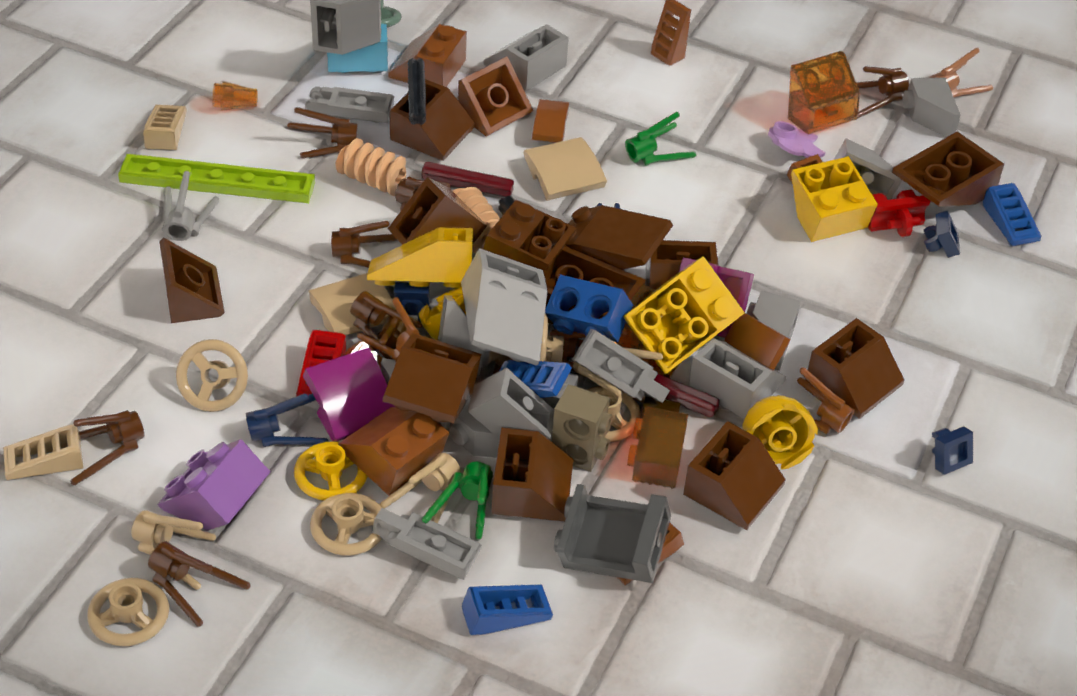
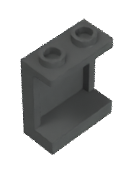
M577 484L573 497L569 496L566 501V521L563 530L559 529L557 531L554 541V550L558 553L563 568L653 583L671 519L667 497L651 494L649 504L647 505L591 496L588 494L585 485Z

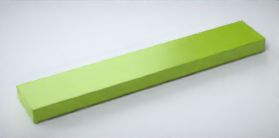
M126 154L118 173L119 183L180 189L183 173L189 171L190 177L187 190L308 204L315 185V174Z

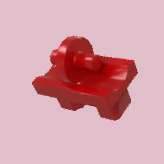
M912 189L902 190L897 194L896 199L890 200L883 193L872 194L878 205L868 225L870 232L897 229L901 237H908L912 233L913 226L924 225L925 210L930 204V200L925 196H917Z

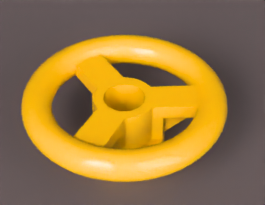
M336 441L322 442L309 447L298 457L294 466V478L298 487L308 496L322 501L338 494L357 493L364 486L368 476L357 467L355 479L349 485L341 488L339 478L342 476L343 470L354 463L346 456L344 449L338 445L340 442ZM305 471L320 474L328 482L329 490L320 489L312 485L307 480Z

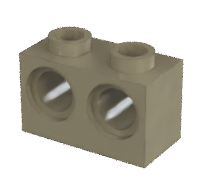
M568 384L554 409L552 443L573 459V466L591 472L597 460L605 458L609 448L610 439L605 438L610 429L613 415L608 413L610 398Z

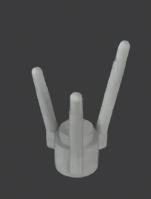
M189 171L183 173L177 205L173 210L171 188H165L164 224L162 231L171 239L177 241L187 240L191 234L197 236L201 225L219 202L217 196L213 197L195 221L193 212L184 206L189 184Z

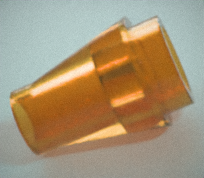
M223 80L221 83L213 84V108H220V111L244 107H257V89Z

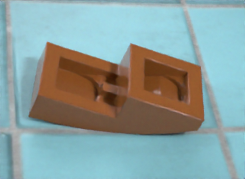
M539 99L532 140L562 142L565 136L570 102Z
M746 313L734 321L724 339L725 342L772 370L777 366L791 340Z

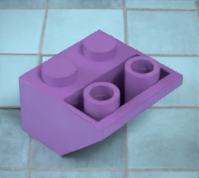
M242 439L229 444L221 442L210 451L205 452L202 449L195 453L187 461L186 465L189 468L185 473L178 475L164 488L166 495L157 505L163 511L178 518L201 522L203 524L202 529L208 531L227 525L269 475L270 471Z

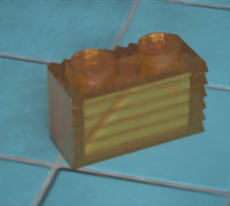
M645 406L644 417H636L632 439L639 441L638 445H630L627 466L634 467L632 476L634 482L640 481L642 484L647 482L649 485L655 484L656 486L662 485L664 488L667 486L671 489L676 488L689 414Z

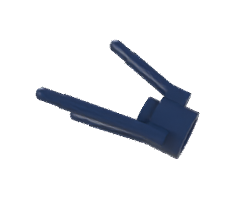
M302 394L271 407L246 413L251 440H262L263 447L275 444L316 445L322 442H329L328 438L274 436V432L281 431L278 415L316 401L313 394Z

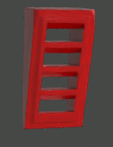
M322 330L311 331L296 397L302 394H312L303 378L307 368L344 356L346 353L345 334Z

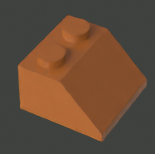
M438 24L409 44L388 72V78L408 83V61L411 58H421L425 64V79L447 87L466 61L467 31L456 29L449 25Z
M390 407L338 443V445L344 449L346 456L389 496L406 484L410 477L424 468L437 454L443 453L449 432L428 415Z

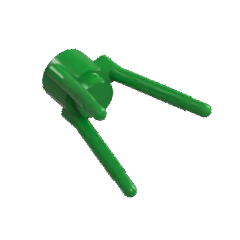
M675 112L650 128L637 133V136L627 139L625 141V148L629 158L633 162L643 160L645 165H649L654 162L696 157V152L694 151L654 155V152L657 151L655 138L677 127V123L671 122L680 116L679 112Z
M473 461L465 466L463 473H454L451 483L428 509L422 521L428 523L453 492L460 488L462 495L466 499L478 502L475 538L477 540L482 539L486 503L489 496L488 490L493 478L491 467L485 463Z

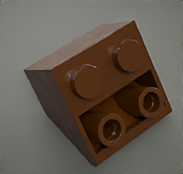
M425 79L426 122L423 125L418 123L412 125L409 122V98L407 93L390 110V140L444 161L475 128V122L449 88Z
M427 177L387 229L403 245L439 227L473 228V245L487 225L450 188Z
M515 200L487 234L483 250L544 271L550 267L574 235L576 228L563 222L561 219L554 218L535 209L529 204Z
M663 240L646 263L647 297L679 273L683 257L698 260L704 256L708 263L718 265L716 242Z
M857 318L811 352L808 371L836 396L846 401L845 404L855 410L853 415L859 419L899 389L905 381L884 336Z
M412 333L400 350L384 393L383 402L393 404L402 411H415L428 415L431 419L438 422L448 421L454 423L473 393L482 354Z
M727 421L688 465L683 495L741 528L748 530L785 485L786 479L758 437Z
M501 427L493 481L491 514L565 522V505L570 496L573 459L539 431Z

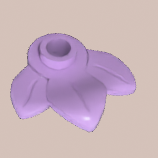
M784 121L775 122L774 126L769 129L768 135L772 142L790 154L803 155L806 158L816 154L820 158L825 155L824 151L813 144L818 138L813 133L798 129L793 124Z

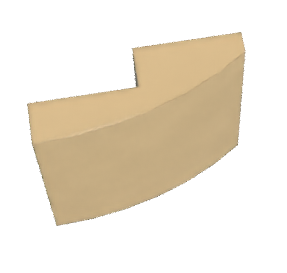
M582 137L526 149L523 152L533 179L539 180L546 201L603 188L607 183V179L596 156Z
M367 273L308 290L311 303L322 314L324 327L330 332L343 333L345 336L361 331L353 325L356 317L350 313V309L354 300L363 291L369 292L384 304L396 309L386 288L376 285L375 280H367ZM386 314L379 325L384 324L390 315Z

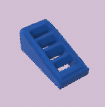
M1014 183L991 186L987 189L982 206L1011 246L1041 240L1042 236L1021 192ZM1019 228H1023V229H1024V230H1021V231H1015V229H1019Z
M507 360L503 363L499 372L505 368L509 369L540 398H547L558 395L572 367L568 363L539 361L538 365H534L525 361Z
M542 584L468 587L462 603V611L470 635L489 634L548 621L553 616ZM530 599L533 608H528L525 600ZM511 603H515L516 609L512 608Z

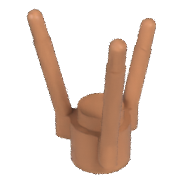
M979 48L973 49L952 65L929 77L946 78L954 98L993 90L992 85L956 89L960 82L956 71L978 54Z

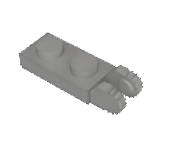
M315 86V88L311 89L309 93L310 99L306 101L304 108L342 118L388 123L390 110L394 107L393 94L348 88H321Z

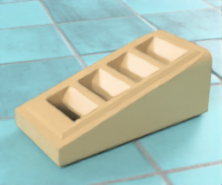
M154 106L143 131L146 149L177 150L187 112L186 106Z
M74 424L3 447L6 480L83 468L79 430ZM38 454L37 458L31 459V455ZM23 456V463L16 465L15 457Z

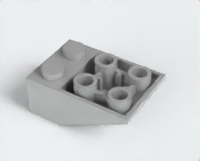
M479 248L461 281L470 343L483 351H494L509 356L517 362L525 361L538 365L547 298V286L543 270Z

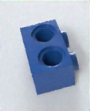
M560 275L545 309V314L552 321L553 327L561 333L572 335L573 332H578L587 336L590 329H594L611 341L618 342L627 322L623 316L631 311L633 304L623 289ZM576 305L572 310L568 311L570 307ZM608 312L606 316L599 319L603 313Z

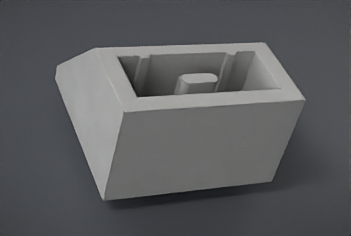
M310 0L313 50L343 55L381 41V0Z
M546 24L484 59L483 65L489 66L508 56L523 89L527 91L566 66L569 37Z
M713 338L693 357L688 386L717 397L720 400L719 405L745 419L748 410L757 401L772 396L786 381V376L764 366L730 344Z

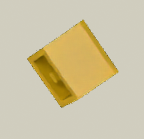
M849 156L792 170L791 176L797 218L811 242L868 227L878 204Z

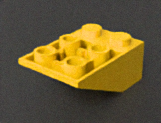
M439 227L370 261L367 280H375V284L380 286L395 285V281H409V285L415 287H426L430 285V282H444L445 287L460 288L462 287L461 281L472 262L473 228Z
M703 256L664 283L623 317L648 351L663 355V359L655 361L662 371L667 374L745 312Z

